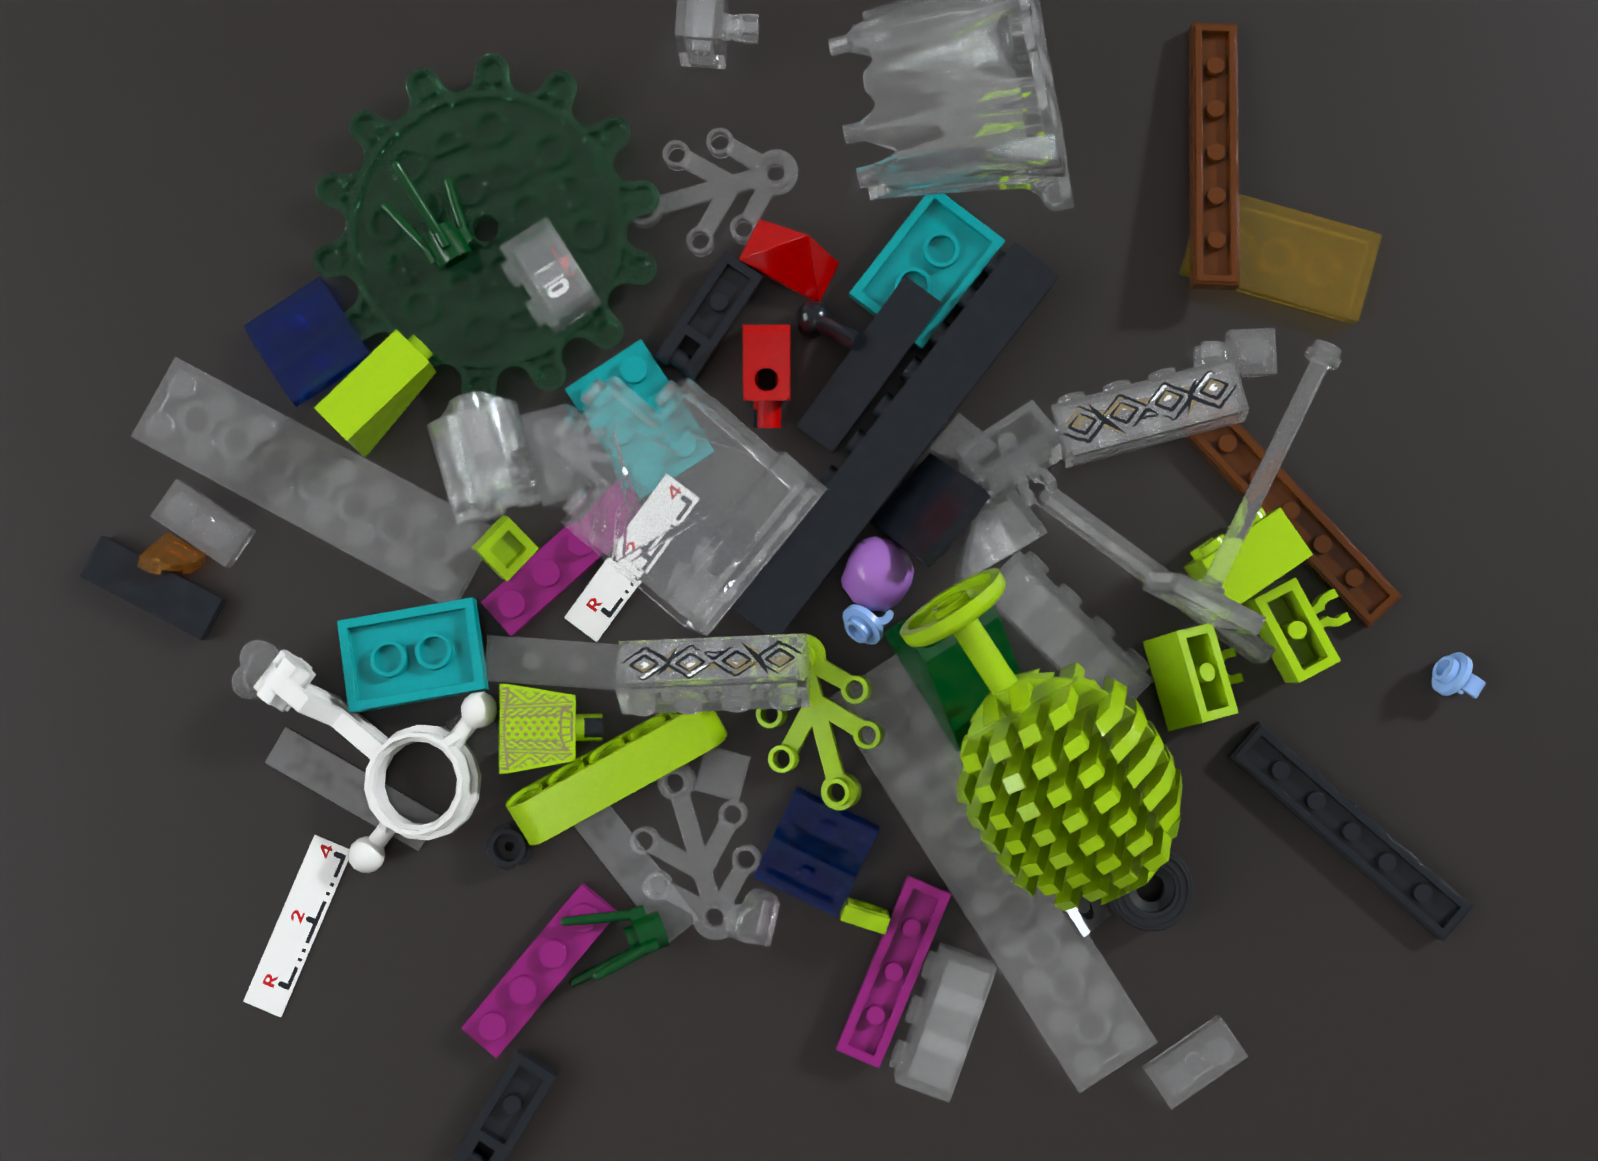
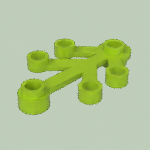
M809 634L794 635L785 644L791 645L797 650L804 649L808 654V661L803 666L799 665L796 661L785 669L770 700L764 701L758 706L756 710L757 721L765 728H775L784 724L787 719L786 706L799 684L801 685L805 701L783 743L775 746L769 752L768 763L771 769L777 773L794 770L799 763V752L811 729H813L826 777L821 786V797L824 803L833 810L849 809L860 800L862 788L859 780L853 774L844 772L831 723L853 735L855 743L863 749H872L880 746L884 741L885 731L877 721H866L825 697L819 678L840 688L843 698L852 704L866 702L872 695V684L866 677L861 675L854 676L826 660L825 648L816 637ZM783 646V650H786L795 657L792 661L796 660L797 652ZM781 652L780 655H783V656H785V657H788V655H786L785 653H782V652ZM854 681H859L863 686V694L860 698H855L850 692L851 684ZM771 705L778 712V717L773 723L766 717V710ZM866 726L872 727L876 732V738L871 744L867 743L862 736ZM781 750L789 754L790 762L787 767L781 766L778 762V754ZM836 783L842 785L845 790V796L841 801L835 799L832 795V787Z

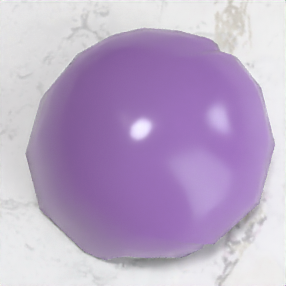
M868 537L862 539L860 543L855 544L846 558V567L841 577L842 587L853 602L870 611L885 612L898 605L908 592L913 580L914 567L908 552L891 539Z

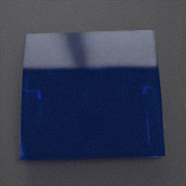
M321 276L244 325L268 368L296 407L353 371L371 354L356 327L347 318L331 289Z
M797 786L754 877L837 917L857 879L858 872L878 834L880 826L847 810H833L824 803L822 798Z

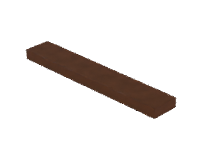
M1192 22L1189 28L1190 289L1236 290L1240 286L1237 24Z
M1209 397L1206 399V401L1215 403L1218 406L1221 404L1214 398ZM1202 403L1176 427L1254 511L1260 507L1266 513L1277 508L1283 510L1313 553L1303 563L1328 590L1335 589L1339 596L1337 599L1364 628H1369L1402 597L1395 587L1224 406L1221 409H1217Z

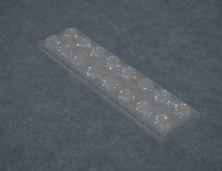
M177 357L172 361L131 435L134 439L439 603L461 599L482 561V558L471 547L491 527L490 525Z

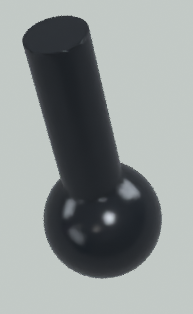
M815 300L807 301L796 312L795 323L802 334L808 337L825 335L854 351H859L863 348L866 341L864 334L831 318L828 307L822 302Z

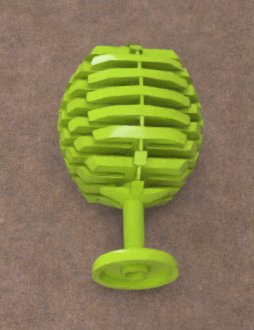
M998 568L980 571L954 584L918 609L902 625L899 631L906 644L915 648L934 644L953 634L991 691L972 715L970 720L972 724L968 734L964 736L962 741L960 759L963 762V768L956 785L958 802L967 804L966 816L974 828L980 829L981 840L989 851L996 853V861L1003 872L1014 876L1012 884L1033 897L1035 896L1036 887L1045 896L1056 894L1054 905L1061 911L1079 907L1082 891V897L1088 901L1093 902L1102 898L1101 905L1106 904L1147 884L1157 870L1169 861L1172 840L1178 835L1181 819L1180 806L1183 786L1181 769H1175L1173 756L1167 746L1163 744L1156 728L1151 721H1147L1144 711L1136 698L1126 697L1128 687L1119 681L1105 676L1103 688L1101 689L1094 679L1084 678L1085 669L1078 662L1061 668L1059 677H1054L1055 672L1039 673L1040 668L1015 675L978 619L1002 596L1006 588V580Z

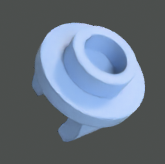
M852 604L844 610L842 618L845 630L853 640L872 645L882 639L884 635L883 628L891 621L894 613L889 609L882 617H876L867 608Z
M1461 652L1444 656L1435 664L1432 671V688L1443 696H1449L1456 692L1462 695L1465 692L1472 698L1477 699L1486 682L1472 673V660Z

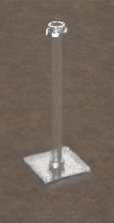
M1315 340L1312 346L1307 347L1304 356L1310 363L1204 579L1198 578L1196 581L1182 573L1150 572L1142 590L1223 632L1259 634L1266 617L1224 596L1225 590L1221 587L1327 370H1337L1341 363L1339 357L1342 351L1340 348L1324 340Z

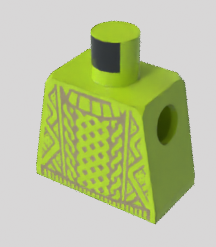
M499 684V774L572 762L576 758V741L603 740L602 713L576 714L575 695L512 684Z

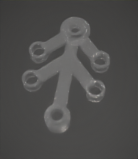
M721 127L714 128L708 133L706 138L710 154L720 159L729 156L750 169L731 174L689 151L688 146L683 141L672 140L664 146L662 152L666 165L674 171L684 169L706 182L662 195H657L647 188L636 189L626 198L624 206L626 215L635 226L650 228L655 226L664 214L711 201L698 226L692 228L686 237V243L690 252L695 256L704 257L713 251L715 245L713 236L737 194L755 189L743 214L734 217L730 224V232L733 239L737 243L745 245L751 233L747 236H739L736 233V227L742 222H747L752 225L753 231L772 197L788 193L797 182V163L789 153L779 149H772L761 154L734 139L727 129ZM719 136L726 137L729 140L727 147L722 150L715 149L712 146L713 140ZM674 149H682L685 152L684 158L679 162H673L669 159V154ZM773 167H780L784 170V176L780 180L773 181L768 178V171ZM645 203L652 205L653 212L649 217L641 218L637 215V209L640 205ZM700 234L706 235L709 239L706 247L702 249L695 248L692 245L694 237Z
M685 764L659 778L657 786L662 796L672 801L686 851L659 837L658 832L650 826H641L633 831L630 836V846L635 853L639 855L652 854L695 879L699 896L672 883V878L665 871L656 870L644 879L643 891L652 900L665 899L693 915V924L703 937L710 940H721L731 935L738 925L739 910L734 901L749 873L755 871L759 866L761 855L759 850L753 845L744 844L739 846L732 854L733 868L718 891L713 871L736 828L746 821L748 815L747 808L739 800L733 799L725 802L718 811L719 822L705 846L690 797L696 787V776L694 771ZM671 774H678L682 777L684 784L680 791H673L669 788L667 781ZM733 805L740 809L741 819L738 822L732 823L726 819L725 810L728 806ZM640 832H646L651 835L653 843L649 849L641 848L638 845L637 836ZM741 851H750L754 855V865L743 867L739 863L738 855ZM653 877H660L665 881L666 889L663 893H655L651 889L650 881ZM710 909L720 910L724 917L723 923L720 925L711 924L707 919L708 911Z

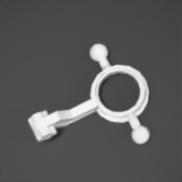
M283 649L280 651L253 686L257 691L256 695L268 705L276 707L281 712L285 710L288 712L293 707L301 714L332 726L370 759L365 773L364 791L369 808L379 820V825L369 837L358 838L351 844L348 858L349 863L355 870L361 873L376 871L385 859L384 847L395 833L409 839L432 840L453 833L470 818L480 798L481 773L476 756L466 741L477 728L489 726L496 718L498 713L497 703L488 693L477 691L464 699L461 706L462 718L452 731L442 726L420 724L397 731L388 738L361 714L348 712V704L341 697L310 684L316 676L312 671V667L302 658L293 655L288 650ZM415 742L430 743L441 749L452 762L457 778L456 794L449 809L436 821L427 824L411 822L399 815L390 804L385 789L386 770L393 756L406 745Z

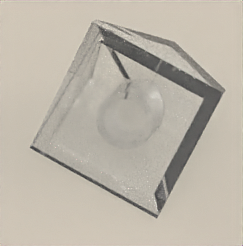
M1015 489L984 505L977 517L968 523L953 577L956 583L988 569L1048 533L1043 523Z

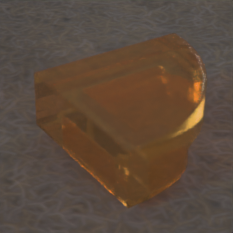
M166 532L139 556L137 567L154 574H161L162 570H184L183 574H187L204 566L206 554Z

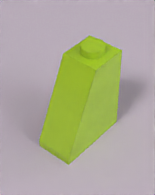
M396 329L321 400L314 409L363 457H366L435 375L436 371L428 361L433 356V353L414 334L407 340Z

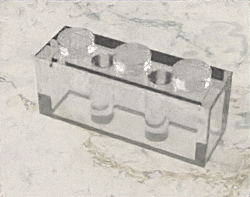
M940 942L937 953L929 951L921 972V978L927 979L922 996L914 995L912 997L905 1018V1022L911 1024L905 1041L897 1040L889 1063L890 1067L895 1068L894 1077L897 1084L950 1103L997 970L993 961Z

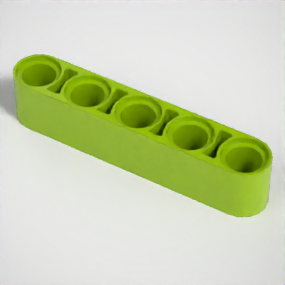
M695 694L575 759V761L522 788L507 800L505 806L529 845H537L712 750L726 739L728 733L706 694Z

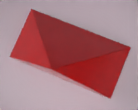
M761 219L758 220L738 259L750 268L803 297L819 302L839 265V262L809 235Z

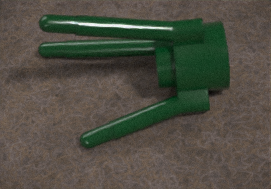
M394 161L392 169L430 229L425 235L429 242L427 243L388 202L384 201L381 203L382 210L423 252L430 266L437 264L439 269L444 271L459 265L471 256L472 250L469 244L474 242L475 239L466 226L452 179L445 177L443 184L456 227H452L450 222L438 224L400 162Z
M640 905L623 911L581 914L561 918L560 922L563 926L631 921L632 924L623 928L630 948L571 978L569 985L576 987L591 979L599 981L644 955L670 946L658 911L646 914L644 906Z

